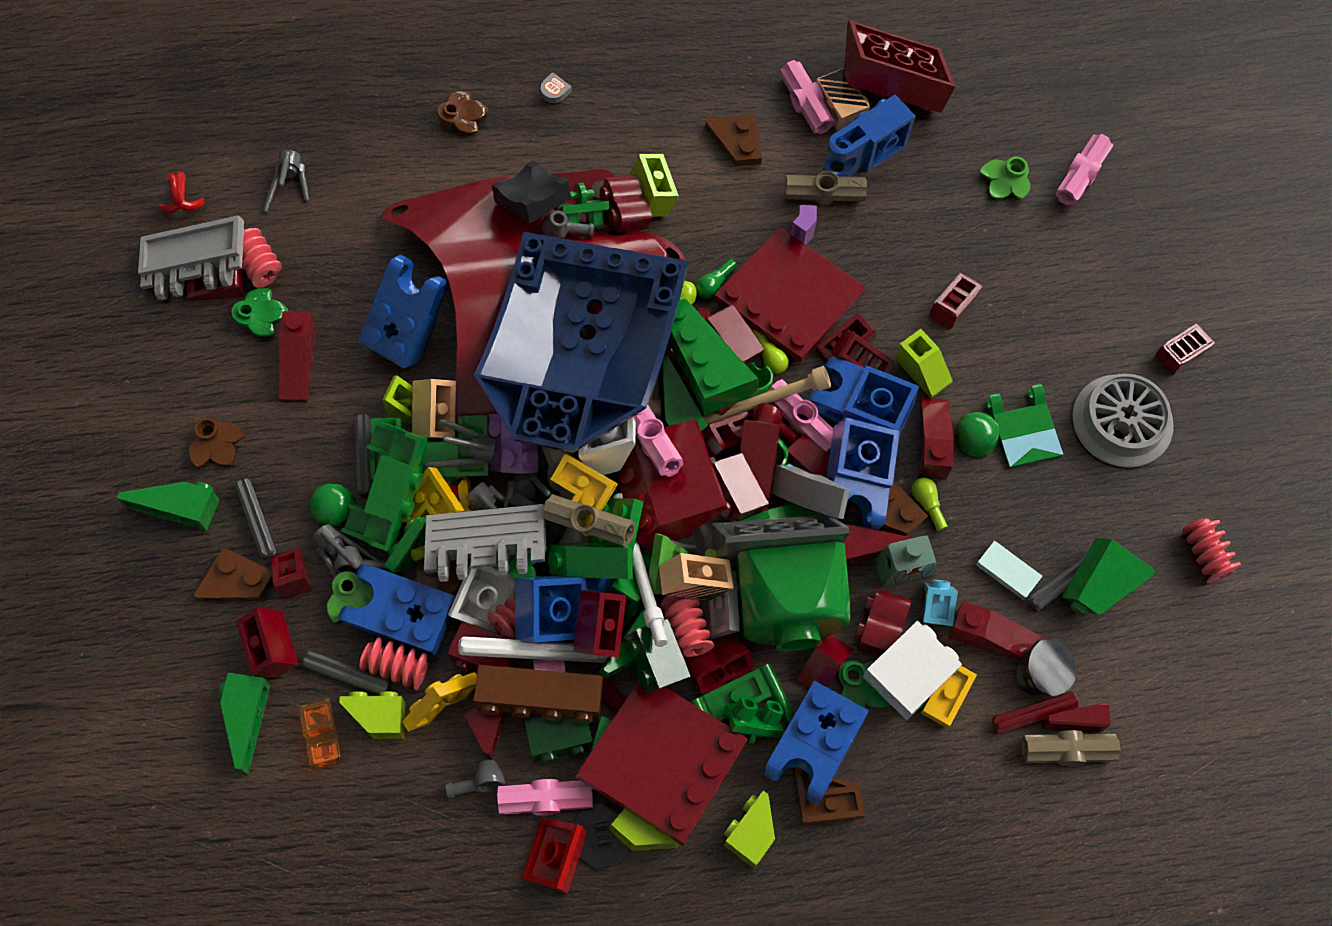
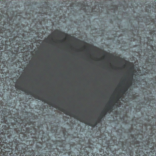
M826 514L711 523L713 550L717 553L716 558L730 560L731 567H735L737 554L745 550L834 541L844 543L849 535V527Z

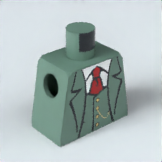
M920 536L888 544L874 559L882 588L936 574V559L928 536Z

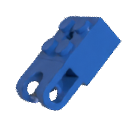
M896 95L887 100H880L873 109L867 113H860L852 123L830 137L828 151L831 155L825 160L823 171H831L837 176L851 177L862 169L866 172L870 171L907 146L915 115ZM838 163L843 164V171L834 172L831 170V167Z
M398 255L391 259L386 268L358 342L402 368H407L421 362L440 315L438 311L449 284L445 279L438 276L425 281L423 287L419 290L413 284L411 278L414 264L405 256Z
M829 358L824 367L830 382L837 386L838 390L832 392L814 390L811 392L807 400L815 404L818 414L823 419L838 424L844 418H850L897 430L901 434L915 404L919 386L867 365L863 368L841 358Z
M844 418L833 428L826 478L850 490L847 501L857 504L860 508L864 528L879 530L884 525L890 487L893 485L900 431Z
M360 564L356 576L362 583L373 588V599L367 606L362 608L342 607L337 618L346 625L376 636H382L385 640H393L396 644H404L407 648H415L418 652H426L427 655L437 658L453 618L448 613L455 600V596L379 568ZM420 611L423 615L422 620L417 619L416 622H413V614Z
M564 576L515 578V639L532 643L574 640L580 591H610L615 579Z
M814 681L765 767L764 776L776 781L788 768L797 767L803 769L809 775L811 782L806 799L812 804L818 805L864 724L869 710ZM821 724L828 725L827 729L821 728Z

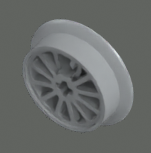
M1134 374L1103 376L1087 384L1075 400L1072 420L1076 435L1093 456L1105 463L1125 468L1144 466L1159 458L1171 442L1174 424L1169 402L1162 390L1144 377ZM1112 392L1113 395H1114V398H1113L1112 396H1110L1108 393ZM1133 394L1139 397L1136 401H1133ZM1100 399L1108 406L1097 404L1096 401ZM1145 401L1147 405L1140 406L1139 403ZM1096 413L1110 416L1102 419H1097ZM1148 423L1156 424L1155 428H1153ZM1109 424L1106 431L1101 427ZM1114 430L1120 431L1124 438H1116L1113 435L1115 433ZM1141 431L1147 434L1150 439L1145 440ZM1134 437L1136 443H1129V441Z

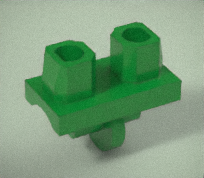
M576 183L574 191L570 192L571 199H569L575 200V202L561 204L559 207L554 208V211L564 212L568 221L572 223H579V213L585 212L586 224L592 223L596 226L604 224V210H609V201H587V198L594 197V190H586L583 183Z
M741 696L736 705L727 704L724 709V714L730 719L731 731L738 732L748 738L745 745H752L756 737L781 738L784 733L780 723L784 712L777 701L768 700L763 709H758L755 700L750 697Z

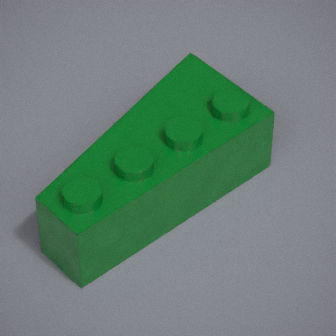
M686 298L679 300L668 343L704 415L757 396L758 378Z

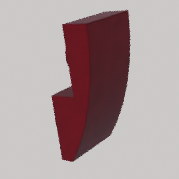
M802 434L787 448L789 460L795 467L810 474L821 475L826 478L829 454L807 435Z

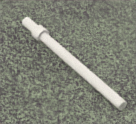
M622 493L614 495L613 498L623 499ZM635 540L633 570L645 608L643 613L646 626L651 628L655 646L663 647L668 643L662 625L664 617L661 608L657 607L641 550Z

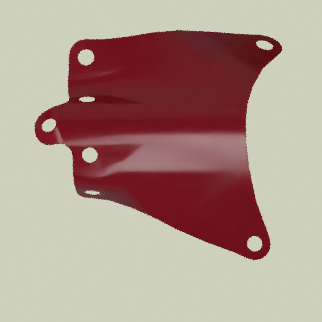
M601 168L551 174L555 177L568 179L570 192L574 191L576 183H583L586 190H591L595 181H605V178L615 177L609 170ZM514 176L485 179L392 204L382 213L384 220L411 230L425 242L442 263L449 280L455 306L457 333L455 424L457 425L458 416L498 414L473 373H475L500 312L523 232L544 235L541 230L543 219L548 214L554 212L553 209L538 220L528 223L496 204L491 184L498 180H508ZM594 196L593 198H587V201L601 199ZM568 200V201L564 202L563 204H565V203H574L575 200ZM398 206H408L407 211L402 214H391V211ZM604 210V224L594 226L592 237L567 233L564 238L668 257L666 248H671L678 253L680 260H685L680 249L669 240L656 234L643 233L637 230L626 232L625 235L621 236L609 235L608 232L614 231L615 228L609 223L608 210ZM585 212L579 213L580 224H586ZM554 219L556 223H561L560 220ZM592 304L587 312L598 314L603 307L600 304ZM592 327L583 328L580 332V337L584 340L592 339L594 336L590 335L589 331ZM669 343L667 345L666 351L671 349Z

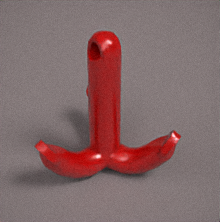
M179 171L176 175L174 173L169 174L168 181L173 202L169 205L159 204L161 212L172 214L179 209L194 211L204 206L205 198L192 202L184 200L186 177L183 172Z

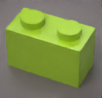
M639 154L629 175H636L638 177L643 195L650 206L652 217L668 216L678 198V193L664 155Z

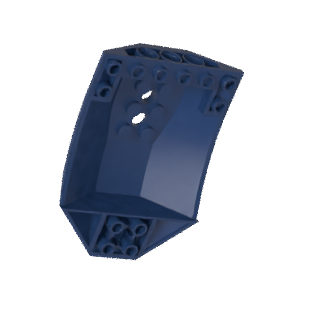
M523 232L500 312L475 373H473L516 442L574 453L647 408L669 342L689 264L688 261ZM592 304H600L603 307L598 314H590L587 310ZM585 327H592L596 330L595 336L590 340H584L580 337V332Z

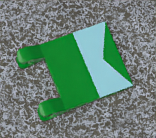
M1042 384L1033 385L1028 390V397L1033 406L1004 412L1000 394H991L986 400L987 409L999 427V440L1008 468L1063 456L1046 404L1045 390Z

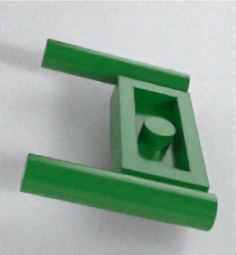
M770 663L690 701V703L719 721L728 718L724 714L726 705H736L741 696L750 697L756 703L773 696L774 700L779 702L784 712L782 717L785 723L790 722L795 715Z

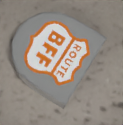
M553 72L541 83L542 98L549 103H559L572 92V86Z

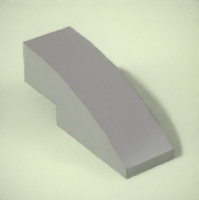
M777 465L771 493L813 511L844 519L850 490L821 475L810 474L798 467Z

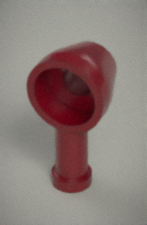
M760 403L756 406L753 421L781 424L780 435L786 439L788 444H792L799 437L796 431H793L781 421L783 415L778 408L766 403Z

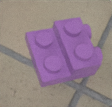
M488 414L489 438L496 439L493 460L489 462V471L520 474L538 473V446L516 442L498 414Z

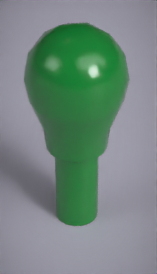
M729 259L718 270L700 277L695 283L697 295L703 299L713 298L725 281V277L737 267L736 262L733 259Z

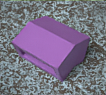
M800 205L798 217L792 224L791 235L805 245L809 243L814 235L817 221V206Z

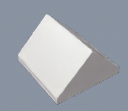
M470 564L467 579L463 580L448 615L497 633L489 622L487 614L490 611L495 612L496 606L500 604L505 605V601L508 598H514L515 580L509 574L508 576H500L499 571L493 567L472 568Z

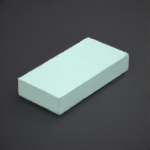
M996 541L992 543L976 564L1023 601L1042 577L1041 574Z

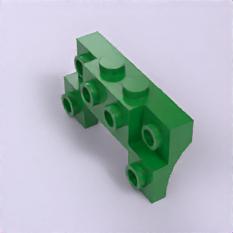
M488 415L458 416V425L478 433L488 434ZM401 417L372 418L371 439L376 426L373 425L375 420L402 428ZM459 432V439L472 441L473 437ZM427 439L420 465L423 466L421 473L423 474L427 469L424 466L426 462L475 458V456L469 455L470 447L447 443L443 439ZM371 450L370 460L371 479H374L380 456L383 455ZM485 461L484 466L462 465L437 467L444 480L450 482L454 481V477L488 476L489 462Z
M375 420L373 425L376 426L371 443L367 444L366 448L383 455L380 456L365 508L356 504H349L350 512L346 525L342 528L341 532L361 539L376 548L390 551L396 544L402 522H406L414 511L415 503L413 498L423 481V474L421 473L423 466L420 465L428 438Z

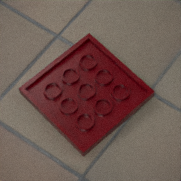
M780 227L714 295V301L723 308L734 305L749 327L801 363L864 294L866 287Z
M638 681L578 771L576 778L681 846H684L747 743L748 738L738 732H732L729 726L668 688L647 694L645 688Z

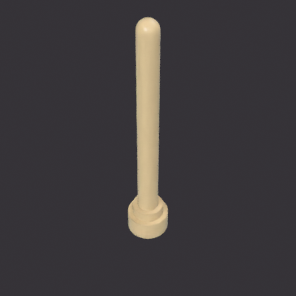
M821 366L813 369L812 373L808 374V378L736 403L723 416L713 413L702 416L707 425L755 409L760 403L769 404L811 388L813 390L818 389L819 391L831 388V382L825 367Z

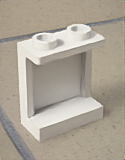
M918 621L866 670L863 676L906 720L962 665L956 652L948 646L944 647L936 639L935 632L927 625L922 626Z

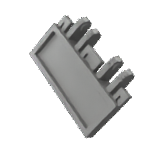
M238 215L142 236L138 274L141 276L140 287L142 289L155 287L154 292L158 300H165L168 298L169 289L173 297L182 296L185 280L204 276V285L207 289L213 290L218 285V269L221 284L226 287L232 286L234 270L242 269L244 220Z
M544 504L426 515L424 571L426 573L438 572L440 582L448 581L450 561L457 560L456 574L458 580H465L468 575V559H471L472 568L498 566L500 576H508L509 555L517 554L516 567L518 573L527 574L528 553H531L532 563L545 562L546 520L543 519Z

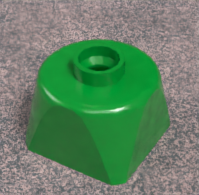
M834 541L749 549L737 554L734 571L737 574L739 622L743 637L750 642L776 645V649L779 651H802L819 646L822 643L821 639L841 632L850 623V598L845 543Z

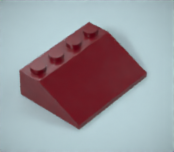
M848 21L844 73L847 84L851 88L858 91L864 89L873 92L881 98L896 95L905 105L910 103L928 112L933 110L942 113L956 86L940 48L855 21Z
M694 418L664 428L665 433L683 460V466L677 474L670 477L666 475L661 476L649 456L643 453L641 443L637 437H635V446L620 471L616 472L623 499L643 501L636 542L651 552L653 551L655 534L667 536L669 539L678 542L728 508L698 421Z

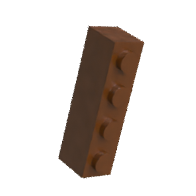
M479 665L474 704L476 709L481 710L480 712L486 715H498L500 711L511 712L512 716L518 718H529L530 714L543 715L544 719L559 721L561 717L574 718L575 722L588 724L592 723V720L600 719L603 676Z

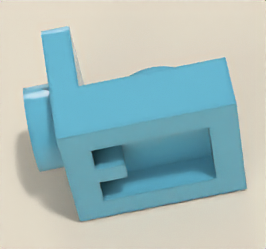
M933 580L932 584L924 583L926 593L922 621L924 623L953 626L958 591L950 586V582L944 580Z

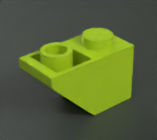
M922 329L900 343L895 360L930 398H933L952 384L953 380L939 347Z
M350 692L349 696H340L339 703L373 739H404L405 726L402 721L405 719L406 702L402 696H398V693L381 692L379 696H367L368 694L365 692Z
M762 791L759 797H756L754 794L750 797L742 809L746 812L745 816L740 822L734 819L724 833L728 838L724 846L753 869L775 840L769 796L765 791Z
M625 809L609 828V831L631 851L677 848L679 845Z

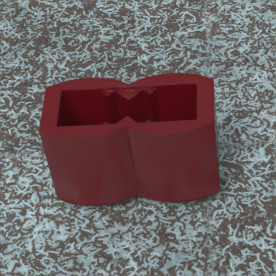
M636 175L605 178L603 187L600 188L601 201H609L608 220L614 226L617 233L648 229L652 220V213L648 201L643 195L638 177Z
M878 588L874 596L868 595L863 609L864 612L868 613L866 622H859L854 637L859 639L857 648L879 656L885 653L901 637L912 600Z
M735 633L712 639L714 647L707 653L695 657H683L691 676L689 678L701 694L709 693L721 687L727 680L737 679L745 675L754 667L750 651Z

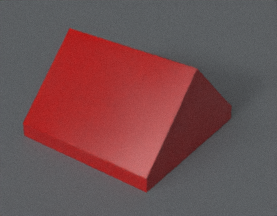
M541 817L521 879L568 894L588 832L577 824Z

